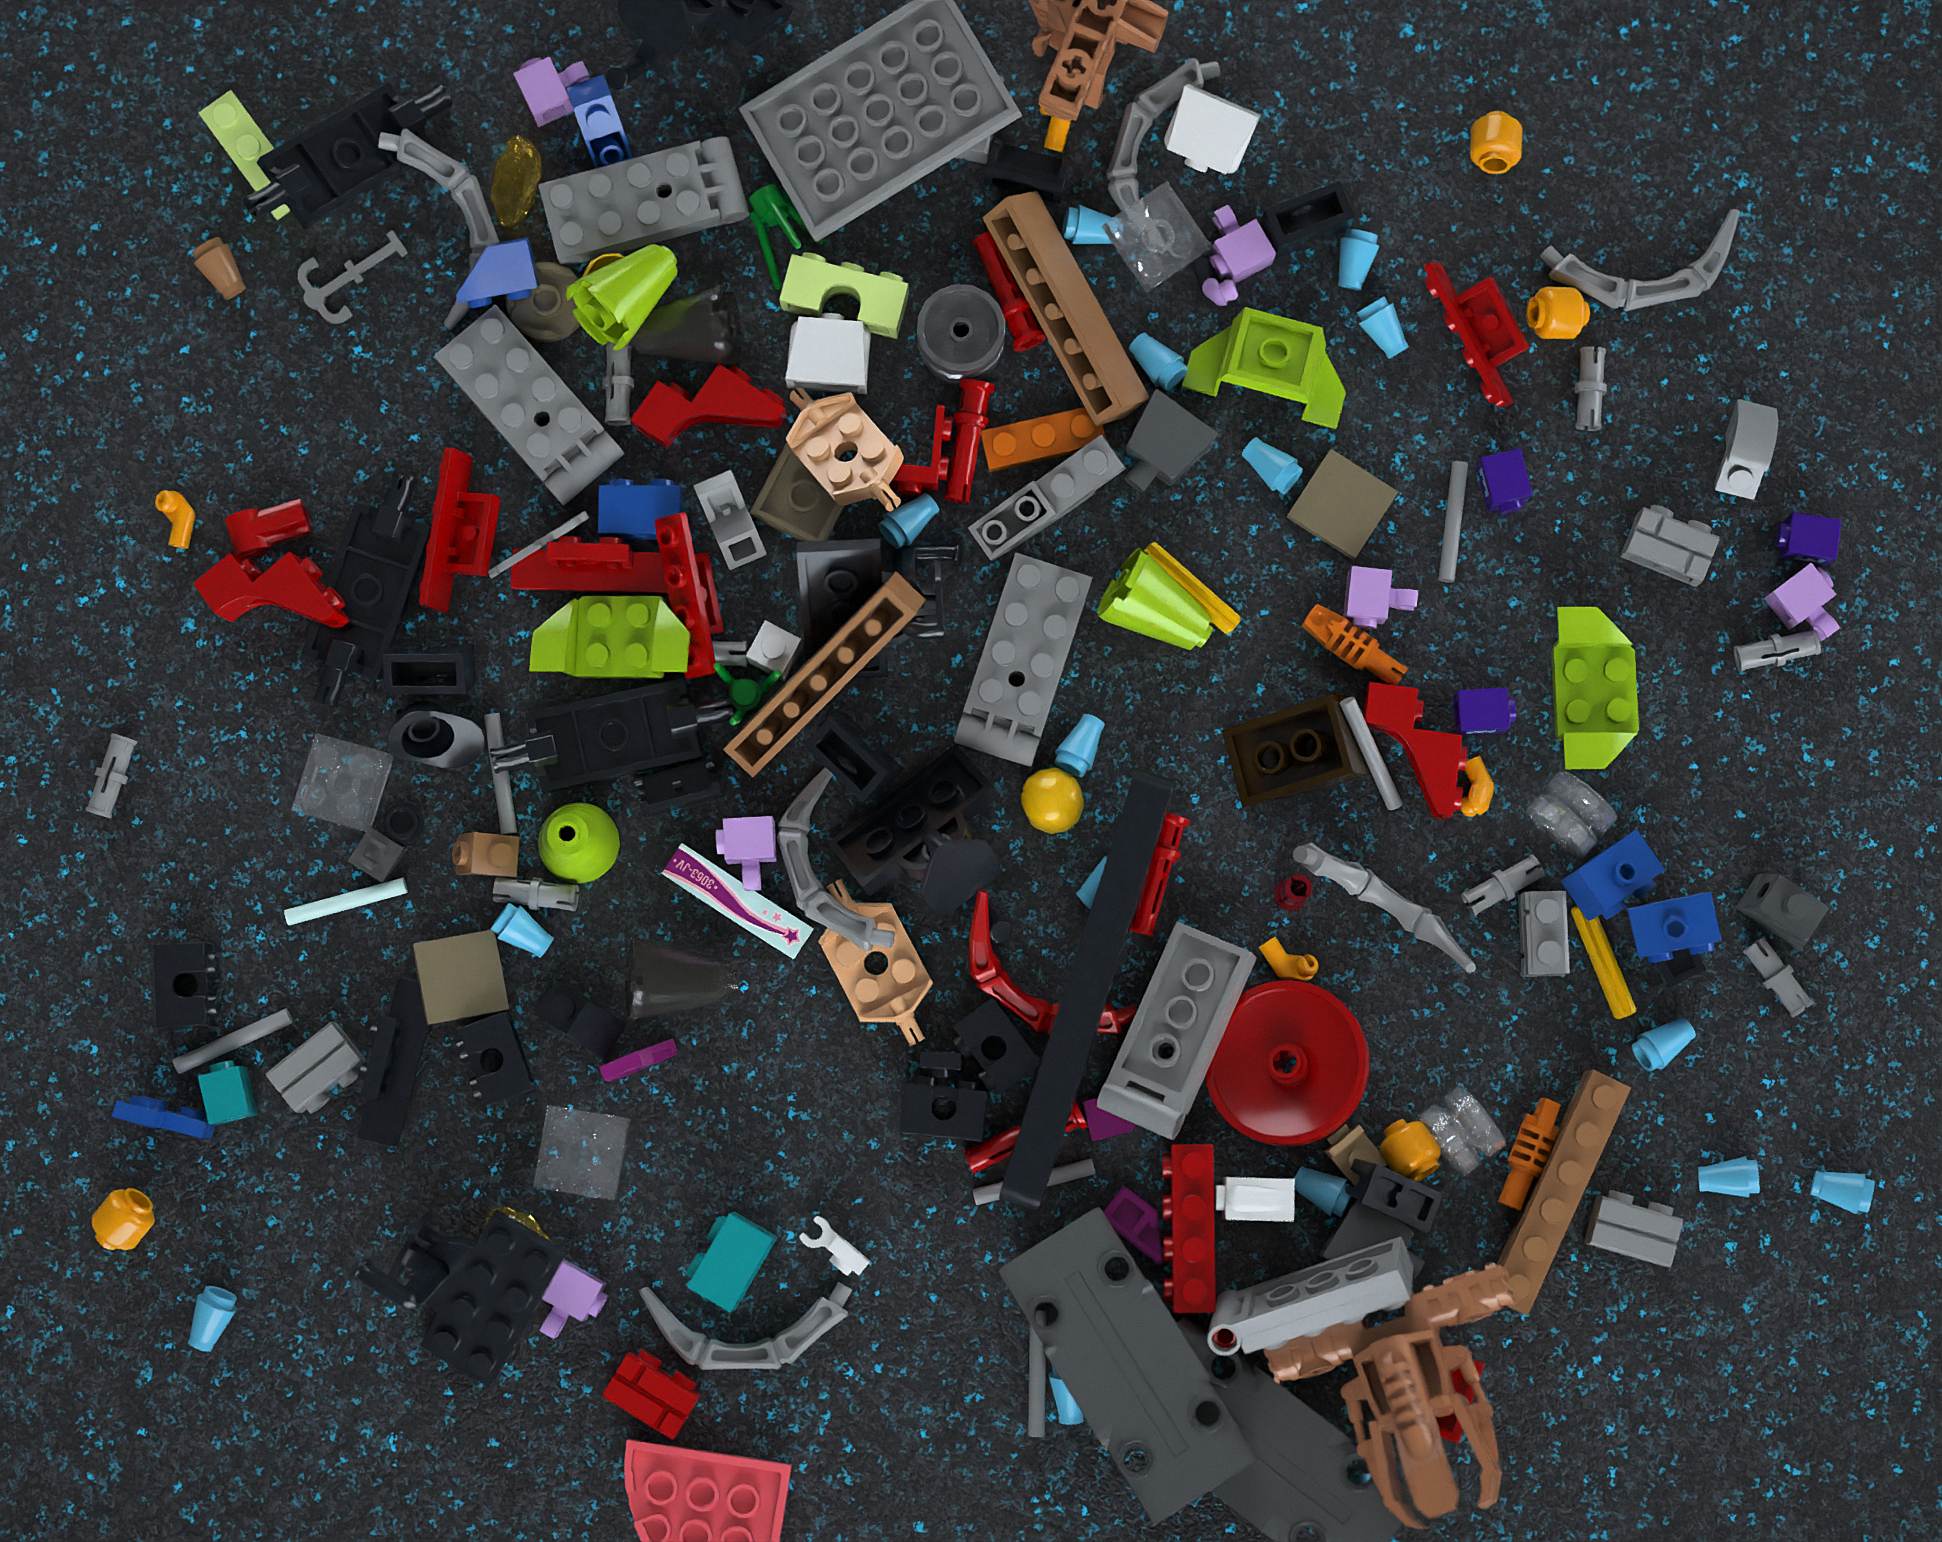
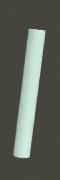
M404 878L395 879L284 910L285 918L290 926L408 893L407 885Z

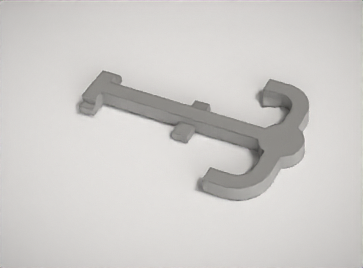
M391 230L386 234L391 241L389 244L355 266L351 260L344 263V266L348 271L320 289L312 287L307 280L308 273L314 268L319 267V264L314 257L304 262L298 270V281L305 290L304 302L311 309H317L321 316L332 324L342 323L352 317V313L345 305H343L338 314H331L324 305L326 297L353 279L357 284L362 282L364 279L360 274L395 251L401 257L406 255L408 252L394 231Z
M584 511L566 521L563 525L487 571L490 578L492 579L542 548L547 542L556 540L587 520L589 516Z

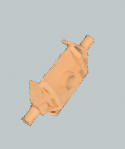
M803 387L796 388L799 396L793 390L789 398L797 405L801 412L788 433L786 441L792 452L838 505L844 506L873 498L874 500L878 499L887 511L894 510L892 503L897 508L901 503V499L891 490L889 484L903 463L904 457L899 446H894L859 407L851 392L815 401L806 393ZM845 451H858L852 460L848 462L839 461L841 454Z
M839 879L835 883L842 897L839 896L833 883L827 886L830 894L847 909L875 920L877 929L894 931V943L892 948L873 945L871 951L865 952L850 940L828 927L818 942L860 1022H896L897 1026L901 1027L911 1047L917 1043L910 1032V1028H912L919 1042L926 1039L914 1019V1012L932 987L933 982L892 904L856 903L849 895L843 880ZM872 952H881L888 959V967L880 975H872L865 969V959Z

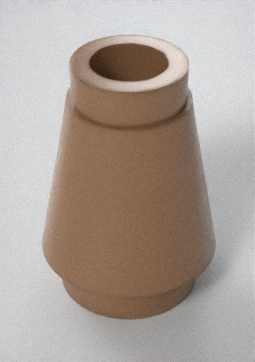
M220 237L203 243L192 252L196 259L194 265L223 295L225 300L235 297L246 289L228 243L224 244Z

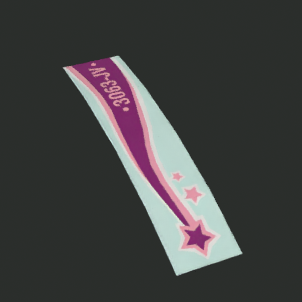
M681 843L662 872L664 876L792 959L796 957L814 928L756 891H745L742 882L683 843Z

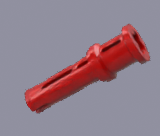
M990 231L977 236L972 243L980 256L1001 305L1004 320L1014 339L1012 343L1014 351L1021 352L1039 345L1046 340L1047 336L1043 330L1039 329L1031 311L1032 309L1027 299L1023 297L1017 281Z
M960 379L959 387L962 388L958 412H955L953 416L954 424L957 425L956 439L944 499L947 501L952 499V502L969 504L981 431L985 430L989 423V418L986 417L989 394L994 393L995 385L975 379Z
M1171 813L1166 814L1129 931L1153 937L1172 864L1177 863V860L1180 859L1181 853L1178 851L1184 827L1189 826V819Z
M1076 1099L1065 1133L1077 1127L1081 1129L1088 1127ZM1022 1124L963 1150L973 1174L1012 1156Z

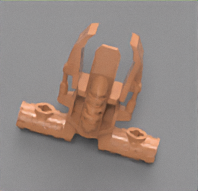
M1028 0L1040 27L1037 37L1033 40L1032 50H1034V54L1042 57L1048 43L1058 51L1039 96V106L1045 108L1044 111L1050 115L1067 121L1077 120L1083 104L1098 109L1106 96L1102 92L1106 72L1115 52L1116 41L1125 45L1130 43L1154 53L1162 38L1169 11L1150 0Z
M1495 1263L1486 1265V1270L1481 1272L1472 1270L1443 1280V1285L1434 1288L1433 1284L1423 1287L1424 1291L1415 1295L1411 1291V1298L1406 1300L1404 1304L1405 1316L1371 1328L1365 1318L1352 1324L1340 1322L1328 1326L1319 1335L1313 1337L1301 1335L1289 1339L1286 1344L1274 1350H1265L1263 1348L1265 1357L1269 1360V1369L1274 1373V1380L1280 1385L1290 1379L1294 1381L1300 1378L1321 1375L1333 1370L1335 1366L1343 1364L1345 1360L1351 1358L1354 1360L1359 1376L1342 1387L1341 1395L1345 1399L1351 1423H1354L1358 1440L1357 1453L1360 1457L1365 1458L1369 1472L1383 1497L1384 1506L1409 1527L1428 1528L1416 1519L1409 1505L1403 1503L1391 1439L1392 1433L1395 1434L1403 1470L1418 1510L1428 1518H1433L1454 1511L1459 1497L1442 1445L1435 1416L1442 1417L1455 1412L1483 1468L1480 1474L1482 1492L1477 1507L1486 1510L1497 1502L1502 1470L1499 1466L1496 1434L1491 1420L1493 1407L1488 1404L1478 1382L1480 1377L1471 1358V1351L1462 1345L1443 1347L1439 1337L1441 1327L1474 1322L1490 1316L1494 1311L1502 1309L1505 1305L1517 1303L1513 1297V1294H1515L1513 1286L1509 1284L1510 1278L1507 1270L1500 1265L1496 1266ZM1460 1368L1467 1384H1471L1478 1403L1469 1405L1466 1397L1455 1393L1452 1372ZM1360 1401H1368L1376 1418L1375 1421L1369 1422L1371 1439L1368 1440L1365 1438L1362 1425L1364 1415Z

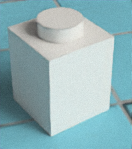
M765 620L746 657L750 664L769 674L774 672V670H780L781 676L779 679L785 682L804 646L800 638Z

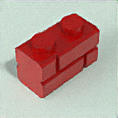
M643 1349L639 1351L638 1355L630 1351L623 1359L602 1397L673 1440L702 1395L694 1390L698 1383L679 1371H676L671 1376L659 1368L662 1363L659 1358Z

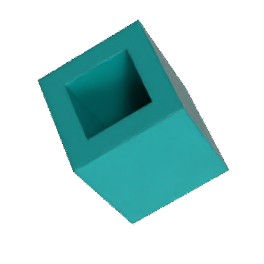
M233 1060L210 1065L208 1066L210 1073L198 1076L209 1124L219 1125L258 1115L247 1067H234Z

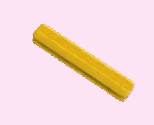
M1152 542L1147 546L1144 551L1148 552L1211 616L1210 621L1225 634H1229L1235 629L1241 618L1233 609L1160 545Z
M1574 906L1571 909L1572 916L1614 1018L1622 1019L1636 1012L1635 1004L1599 917L1597 916L1588 921L1579 907Z

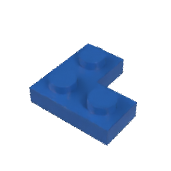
M132 1095L130 1101L116 1100L112 1117L152 1128H164L201 1139L212 1138L215 1125H211L208 1121L204 1120L206 1112L183 1106L180 1113L165 1110V1101L147 1096Z

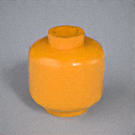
M1493 111L1477 119L1471 127V160L1487 173L1500 174L1508 171L1518 163L1522 156V125L1517 119L1502 111Z
M1543 287L1534 297L1530 298L1526 310L1529 327L1534 329V332L1542 339H1573L1581 332L1582 327L1588 323L1590 317L1588 303L1584 302L1580 291L1573 287Z
M1400 1119L1384 1130L1383 1133L1386 1138L1381 1143L1379 1152L1392 1171L1418 1182L1432 1174L1439 1167L1440 1164L1437 1160L1441 1155V1148L1422 1122L1406 1123L1404 1119Z
M134 1188L113 1190L91 1218L92 1227L96 1233L95 1238L98 1243L109 1250H115L116 1248L130 1250L135 1248L155 1222L151 1200L141 1191Z

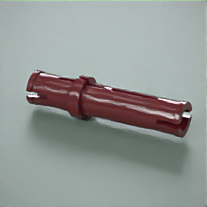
M1298 874L1281 881L1276 886L1274 892L1276 906L1284 911L1300 909L1306 903L1307 897L1311 895L1312 884L1306 876Z

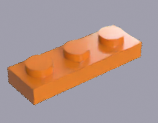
M1083 407L982 430L981 440L990 473L1076 453L1102 434L1105 437L1103 425L1095 426L1086 408Z

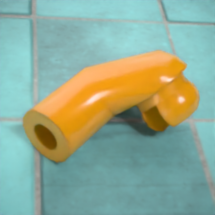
M1040 107L1039 111L1041 114L1051 116L1043 147L1063 152L1070 121L1050 115L1044 111L1045 108Z
M163 490L156 496L155 505L159 511H163L173 524L168 544L188 549L195 522V512L182 494L176 491Z
M1479 755L1466 761L1465 772L1472 785L1468 796L1462 798L1460 809L1467 817H1474L1476 814L1482 815L1489 808L1495 790L1494 783Z
M1276 936L1258 947L1275 974L1281 979L1304 982L1312 979L1318 971V961L1314 956L1310 954H1305L1304 956L1287 954Z

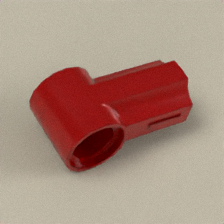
M301 499L261 511L259 509H247L233 513L225 518L235 556L240 559L265 554L271 550L273 545L312 534L309 516Z

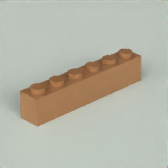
M1033 191L1006 197L982 219L1094 425L1098 426L1127 417L1151 398L1039 193Z
M895 572L733 736L723 750L750 776L754 777L916 615L926 600L902 576Z
M1595 1070L1584 1071L1561 1121L1558 1135L1548 1160L1543 1167L1542 1174L1535 1178L1496 1266L1500 1265L1507 1270L1510 1278L1509 1284L1513 1286L1515 1293L1513 1297L1517 1301L1514 1305L1508 1304L1505 1306L1522 1314H1529L1631 1090V1087Z

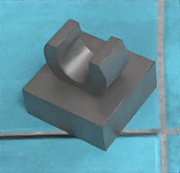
M369 827L348 862L384 883L407 849Z

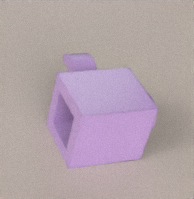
M550 56L543 60L541 58L531 59L522 64L519 71L513 73L538 127L573 112L574 109L566 87L590 79L583 61L569 66L558 74Z
M1229 205L1214 212L1215 217L1212 220L1223 237L1214 241L1212 248L1213 256L1210 257V261L1219 278L1226 277V279H1230L1236 284L1273 264L1276 252L1257 219L1240 227Z
M1812 563L1808 564L1764 598L1788 630L1805 619L1810 628L1817 631L1820 641H1823L1840 628L1834 618L1821 607L1837 595L1832 589L1833 582L1823 569L1815 568Z
M1351 566L1347 573L1343 617L1353 621L1352 626H1358L1360 629H1376L1377 624L1383 625L1387 620L1389 607L1414 611V607H1417L1418 590L1392 589V570Z
M772 816L723 819V829L716 830L717 854H724L727 864H742V880L745 891L761 890L760 862L777 861L775 820Z
M564 1260L543 1297L544 1301L554 1307L544 1321L540 1332L555 1339L563 1329L569 1315L580 1321L587 1320L589 1315L597 1317L608 1295L603 1293L607 1283Z

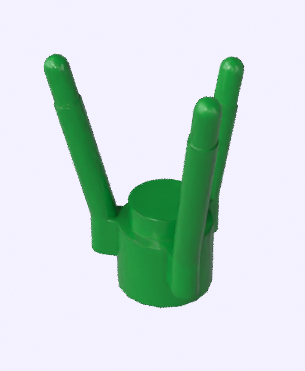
M770 184L760 188L749 198V202L754 209L749 217L756 227L773 286L776 290H779L782 286L764 223L766 222L769 227L779 224L796 249L801 247V242L786 219L790 214L808 235L811 236L788 194L782 195L777 185ZM822 238L816 243L822 245L824 243V239Z
M720 663L714 664V669L730 688L731 703L737 710L729 720V723L733 726L738 724L740 721L745 720L747 713H752L761 706L762 696L770 692V688L781 676L780 670H774L763 684L758 685L753 680L747 678L736 681Z

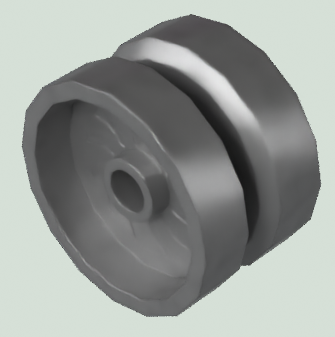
M954 284L935 292L925 301L918 315L917 343L923 363L935 376L949 383H959L960 379L980 380L986 377L997 367L1004 353L1005 320L1000 305L988 292L973 285ZM965 331L968 332L965 337H957L954 334L962 335Z

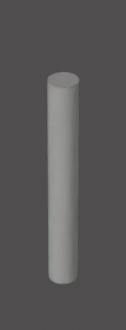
M1463 461L1452 462L1438 578L1442 582L1455 581L1468 463Z
M1348 697L1339 703L1387 809H1397L1403 802L1355 697Z
M500 713L484 715L489 755L490 748L505 746ZM490 755L501 835L516 834L518 832L509 772L507 770L496 774L492 765L494 759Z
M287 1008L173 1059L175 1069L179 1074L292 1024V1017Z
M1092 1158L1053 1168L1047 1187L1096 1174ZM1003 1181L972 1189L976 1205L999 1200Z
M1037 1310L1036 1312L1037 1323L1041 1326H1046L1047 1310ZM1031 1325L1028 1436L1045 1437L1046 1353L1042 1348V1342Z

